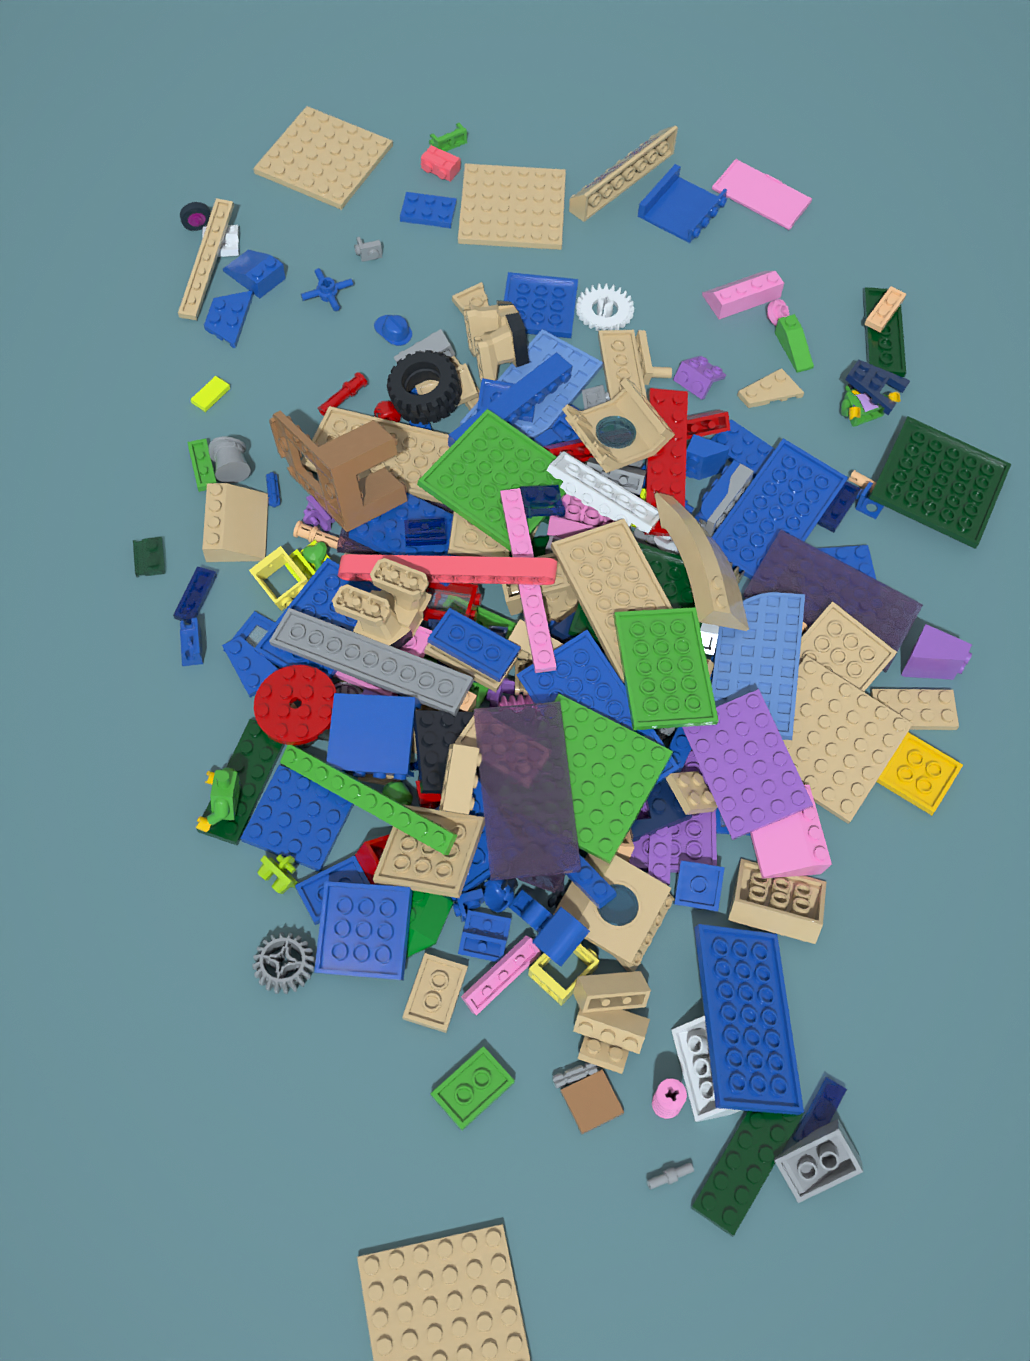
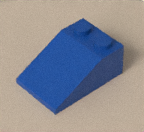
M247 250L223 268V272L249 291H253V294L258 298H262L285 280L283 263L270 254Z

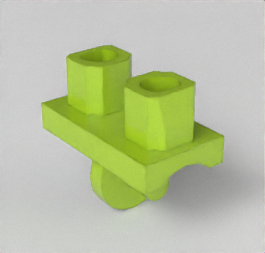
M280 854L276 858L280 862L279 864L272 857L268 858L264 855L260 859L263 864L257 874L266 881L275 874L278 879L273 883L272 888L279 894L285 893L290 887L295 888V885L299 882L287 872L288 870L292 874L296 871V868L293 866L295 859L291 855L284 858Z

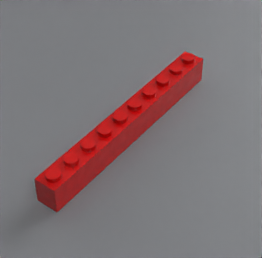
M715 410L687 416V440L692 439L694 434L702 437L730 431L728 411ZM630 429L598 435L603 443L612 447H623L633 440V434ZM581 439L543 446V448L556 457L564 451L581 462L588 461L590 457L594 458Z

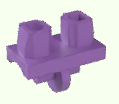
M312 495L307 496L308 505L303 511L305 514L303 517L304 523L306 525L313 524L314 526L319 524L325 532L330 531L331 524L336 521L320 506Z

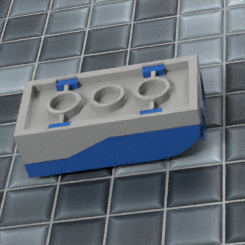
M733 460L730 466H725L721 473V478H716L712 484V490L704 494L700 510L694 517L711 537L752 480L754 471Z

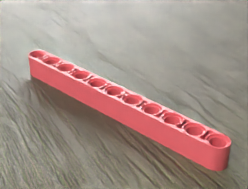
M345 554L341 556L338 577L347 581H372L370 573L378 560L386 558L425 573L429 583L552 585L556 580L558 562L552 558Z

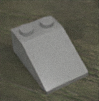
M838 1119L816 1129L774 1159L798 1203L863 1172L862 1160Z

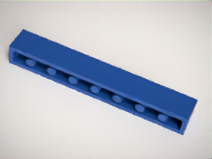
M556 352L451 432L448 437V446L451 447L487 409L507 423L514 424L523 413L527 414L532 406L540 404L549 393H554L562 383H567L572 376L573 366Z

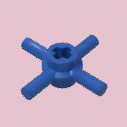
M317 268L314 271L319 280L316 289L302 293L301 298L304 301L320 296L321 300L330 303L334 311H338L340 307L335 299L336 294L340 289L353 286L352 279H347L334 283L333 279L325 277L322 270Z

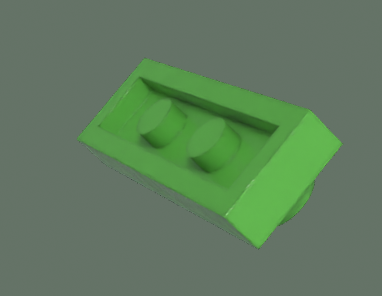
M204 438L187 442L199 492L206 491L207 484L217 483L208 452L207 440Z

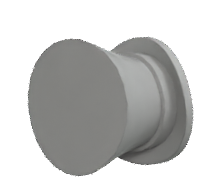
M222 436L210 442L208 452L210 458L216 462L215 477L219 481L238 483L250 475V467L243 456L246 445L242 441Z

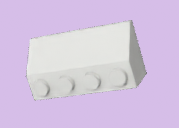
M705 1016L672 1029L695 1122L723 1117L742 1111L720 1109L715 1106Z

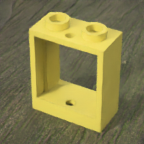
M281 546L249 570L281 611L290 605L309 581ZM288 563L301 581L277 598L264 580Z
M580 943L573 953L588 966L580 976L591 975L598 968V956L593 950L586 949ZM544 953L529 968L528 976L562 1006L573 994L577 979L565 990L543 970L544 966L551 960Z

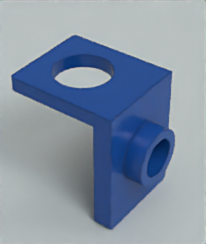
M869 481L866 488L859 491L856 497L859 501L855 509L876 519L884 506L869 499L868 494L873 485ZM873 504L877 507V511L871 512L866 506Z

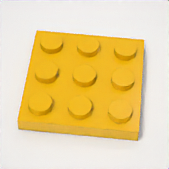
M908 732L876 782L928 814L933 815L963 767V764Z

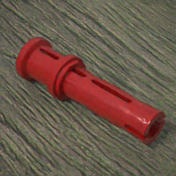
M356 372L350 381L344 382L338 392L318 407L321 415L324 416L329 406L336 408L347 398L354 397L359 389L368 385L366 378L361 373Z

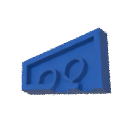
M241 636L222 645L250 698L256 695L260 685L269 675L279 670L269 660L255 652L254 647Z

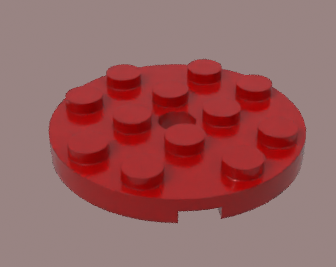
M291 665L281 668L262 682L255 695L254 714L256 721L263 732L278 743L301 745L314 741L318 738L317 736L326 729L328 730L331 726L334 693H337L336 688L324 672L312 666ZM297 699L302 702L299 708L294 709L290 706Z

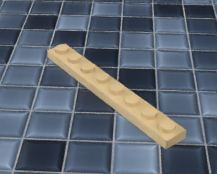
M217 198L215 200L178 311L180 318L197 321L234 208L233 201Z

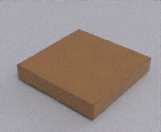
M603 1069L560 1091L581 1135L624 1114Z

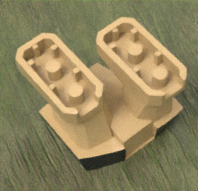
M496 300L497 305L480 308L472 304L463 306L468 346L472 356L477 358L480 381L482 378L497 381L498 366L500 364L509 362L519 367L529 363L525 327L519 312L510 301Z
M383 558L377 561L370 573L373 585L382 589L381 591L372 590L369 593L346 584L338 589L332 599V603L336 613L358 620L353 630L354 633L400 649L415 635L426 615L432 595L425 592L429 585L425 573Z

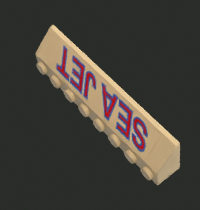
M672 126L652 135L649 140L642 143L634 151H631L625 158L619 160L601 176L596 177L593 182L584 186L577 194L572 195L569 200V212L585 222L673 155L678 127Z

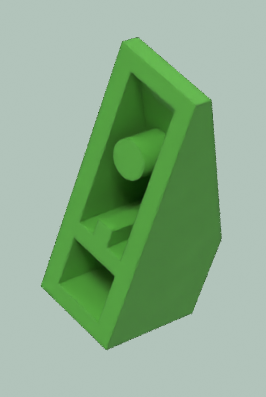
M796 315L778 318L775 335L795 371L799 373L813 369L814 365L804 331Z

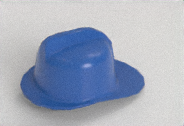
M384 315L379 317L374 323L376 332L392 345H405L412 338V330L402 316Z

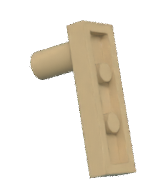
M638 330L636 343L644 385H649L651 378H671V367L652 366L646 331Z

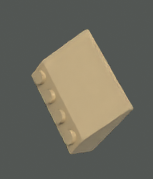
M228 483L207 484L202 548L206 562L262 561L266 557L269 498L267 493Z
M741 859L728 920L816 944L823 926L826 882L807 876L762 879L758 863Z

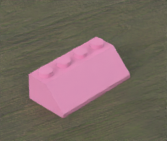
M762 271L702 292V296L717 318L722 319L780 298L784 282L776 271Z

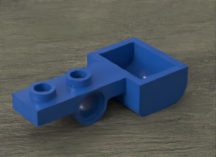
M524 890L520 891L509 906L511 910L538 932L532 943L560 967L590 932L562 907L552 915Z

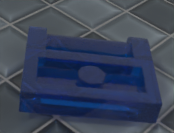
M559 485L520 487L526 519H532V517L537 516L565 517V507L562 503ZM550 506H555V508H537V509H532V508H531V507H550Z

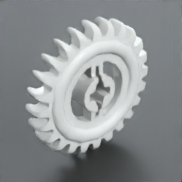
M607 283L604 289L598 284L597 290L592 285L591 292L586 288L585 295L581 292L580 297L577 298L576 314L579 316V320L583 321L584 325L589 324V328H595V331L600 329L619 330V327L624 328L625 324L630 323V319L633 318L634 302L631 301V296L629 295L626 298L627 291L621 294V287L614 291V285L608 290ZM596 303H598L597 315L592 310V307ZM614 304L617 307L618 312L611 317Z

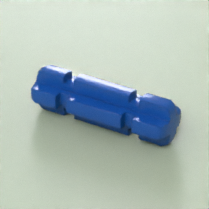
M270 472V474H266L269 506L276 508V506L280 505L278 479L276 474Z

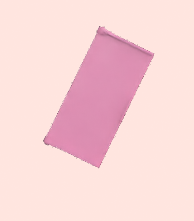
M738 159L733 161L712 186V190L721 193L724 188L727 189L726 197L788 230L793 227L794 223L812 202V198Z

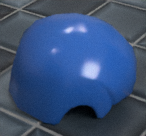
M495 876L484 883L486 889L483 891L485 904L492 911L499 913L512 904L514 892L510 893L511 888L508 884L502 890L501 884L506 879Z

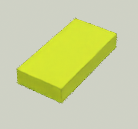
M215 376L191 398V403L206 412L230 390V385Z

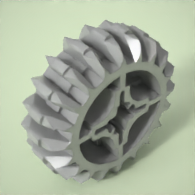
M280 932L278 939L271 935L272 941L263 940L265 947H257L259 954L253 956L256 963L252 967L254 970H257L254 975L256 978H260L259 984L261 986L266 984L265 988L267 991L274 987L275 994H278L282 988L284 994H288V988L292 987V990L296 992V985L299 984L304 987L303 978L310 980L311 976L308 972L314 971V966L311 964L315 962L313 956H310L313 953L312 948H307L308 942H301L302 939L299 935L294 939L292 933H289L287 938H285L284 934ZM281 949L278 954H272L276 950ZM291 949L296 950L302 956V962L291 957ZM287 959L288 964L281 968L280 962ZM266 964L276 969V978L266 972ZM296 972L294 975L286 978L288 973Z

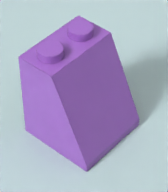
M925 624L901 676L954 680L957 673L962 674L966 664H968L972 653L969 652L972 644Z

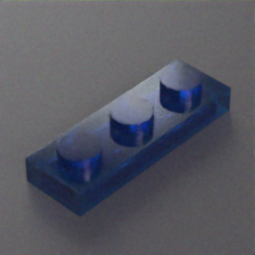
M846 481L817 524L835 533L856 501L861 488Z
M197 566L173 614L174 619L191 624V619L197 618L217 577L216 571Z
M826 1077L797 1129L793 1140L799 1142L816 1129L829 1124L847 1089Z

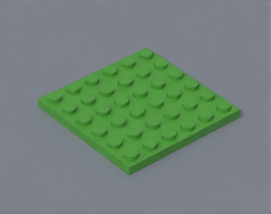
M489 409L461 435L417 483L423 490L509 551H511L500 491L520 488L529 535L566 495L565 491L560 488L563 481L554 478L547 471L549 465L557 457Z
M558 694L531 739L552 752L551 757L529 790L507 778L494 801L501 807L611 864L670 760L673 751Z

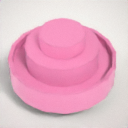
M776 299L768 305L767 316L775 326H777L778 318L790 316L789 309L783 300Z

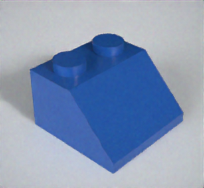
M694 434L686 450V476L701 480L722 473L730 447Z

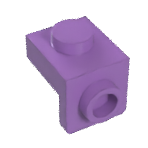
M505 678L497 692L488 689L486 700L490 701V708L498 709V701L500 702L502 693L514 695L515 682Z

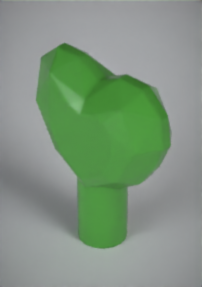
M320 541L314 546L305 547L302 551L303 557L309 563L315 565L316 571L322 565V560L326 556L327 546Z

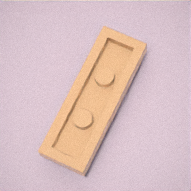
M891 286L868 316L864 325L881 332L904 301L906 293Z

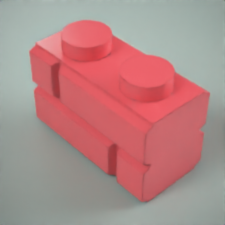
M431 145L427 152L425 151L421 156V168L427 173H432L440 179L451 182L460 171V158Z

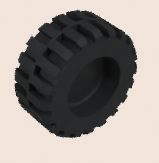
M425 350V352L415 351V354L405 355L406 358L400 359L397 362V366H393L390 371L391 374L387 378V391L394 408L401 414L404 420H411L413 424H419L420 422L422 425H427L428 422L436 423L441 418L445 419L448 417L449 412L452 413L455 410V405L459 404L460 396L462 395L461 383L453 362L447 356H442V353L436 351L433 353L431 350ZM426 380L439 382L429 393L423 395L410 394L411 390L420 382Z

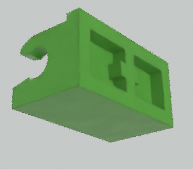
M456 123L458 128L453 132L446 133L438 138L434 133L430 134L432 139L429 140V144L447 152L467 143V129L460 123Z

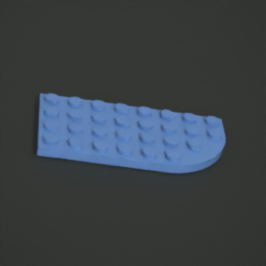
M543 329L527 346L529 363L519 367L511 364L497 380L517 383L556 352L573 366L570 380L558 386L554 393H549L540 404H535L532 422L517 420L512 424L514 428L532 440L552 428L558 417L564 414L562 409L567 404L571 405L582 390L586 388L603 367L602 361ZM478 402L461 420L460 426L477 413Z
M769 592L752 596L743 601L749 630L743 631L719 627L712 690L715 705L718 707L759 689L782 739L792 740L805 594Z

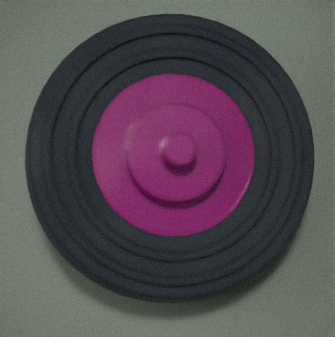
M201 202L189 203L180 211L181 223L187 230H202L208 224L211 210L206 204Z

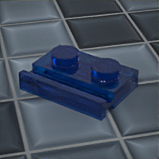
M444 518L404 520L406 547L446 544Z

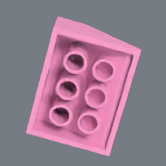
M566 494L552 510L547 535L564 539L615 521L600 515L596 509L584 505L575 496Z
M810 785L804 786L813 803L812 807L750 833L762 879L820 875L832 865Z

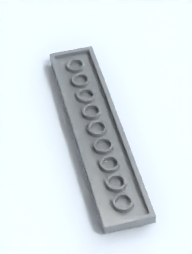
M288 608L269 641L274 647L398 695L416 697L422 704L445 711L453 716H456L474 682L471 676Z

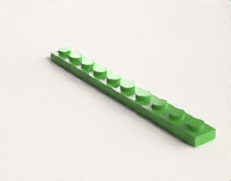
M287 745L280 760L281 764L436 851L449 855L458 836L457 834L295 745Z

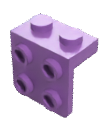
M697 356L682 361L673 380L702 400L706 397L712 384L725 379L726 374L723 373L720 367L710 364L707 358Z

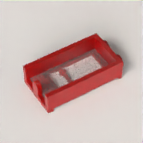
M429 583L425 592L432 596L423 620H441L447 610L451 608L476 622L477 605L480 606L482 602V594L479 592L478 585L450 583L446 587L440 583Z

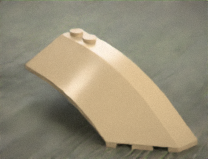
M656 493L655 499L661 528L666 529L673 539L685 565L692 588L698 621L743 631L749 630L735 574L720 546L673 496Z

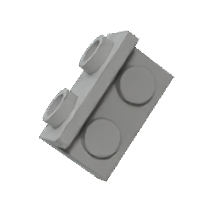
M603 385L582 390L585 410L610 401L609 391L605 392Z

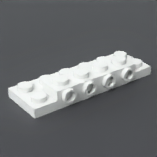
M564 451L547 469L554 478L563 481L560 488L566 494L575 496L584 505L591 506L600 515L609 517L613 521L625 519L629 527L633 524L640 531L649 533L660 520L657 508Z

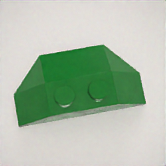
M413 890L406 959L437 943L453 906L451 897Z

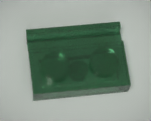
M162 537L147 538L137 542L133 540L136 578L140 575L153 576L165 574Z

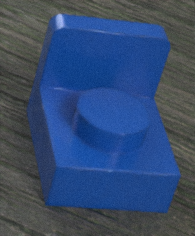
M482 888L460 895V898H456L453 909L455 916H460L461 922L466 920L465 908H468V910L476 909L484 902Z

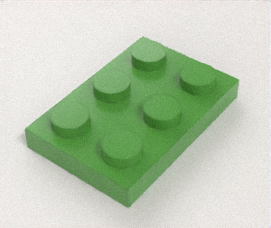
M483 1046L431 1093V1096L459 1129L463 1131L515 1083V1080Z

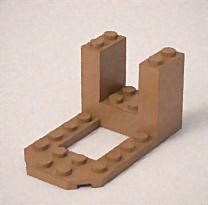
M281 410L272 415L273 418L269 420L277 451L281 459L286 458L289 464L287 470L309 495L314 497L320 506L346 532L407 502L406 485L397 480L394 473H390L385 467L362 479L358 477V474L398 455L396 448L398 445L394 435H390L383 425L380 426L375 420H372L319 446L311 440L308 434H304L300 426L295 425L292 419ZM302 454L316 467L319 481L301 463L300 458H302Z

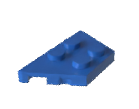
M253 291L213 298L204 323L205 330L210 334L216 335L221 341L226 340L232 348H236L253 299Z

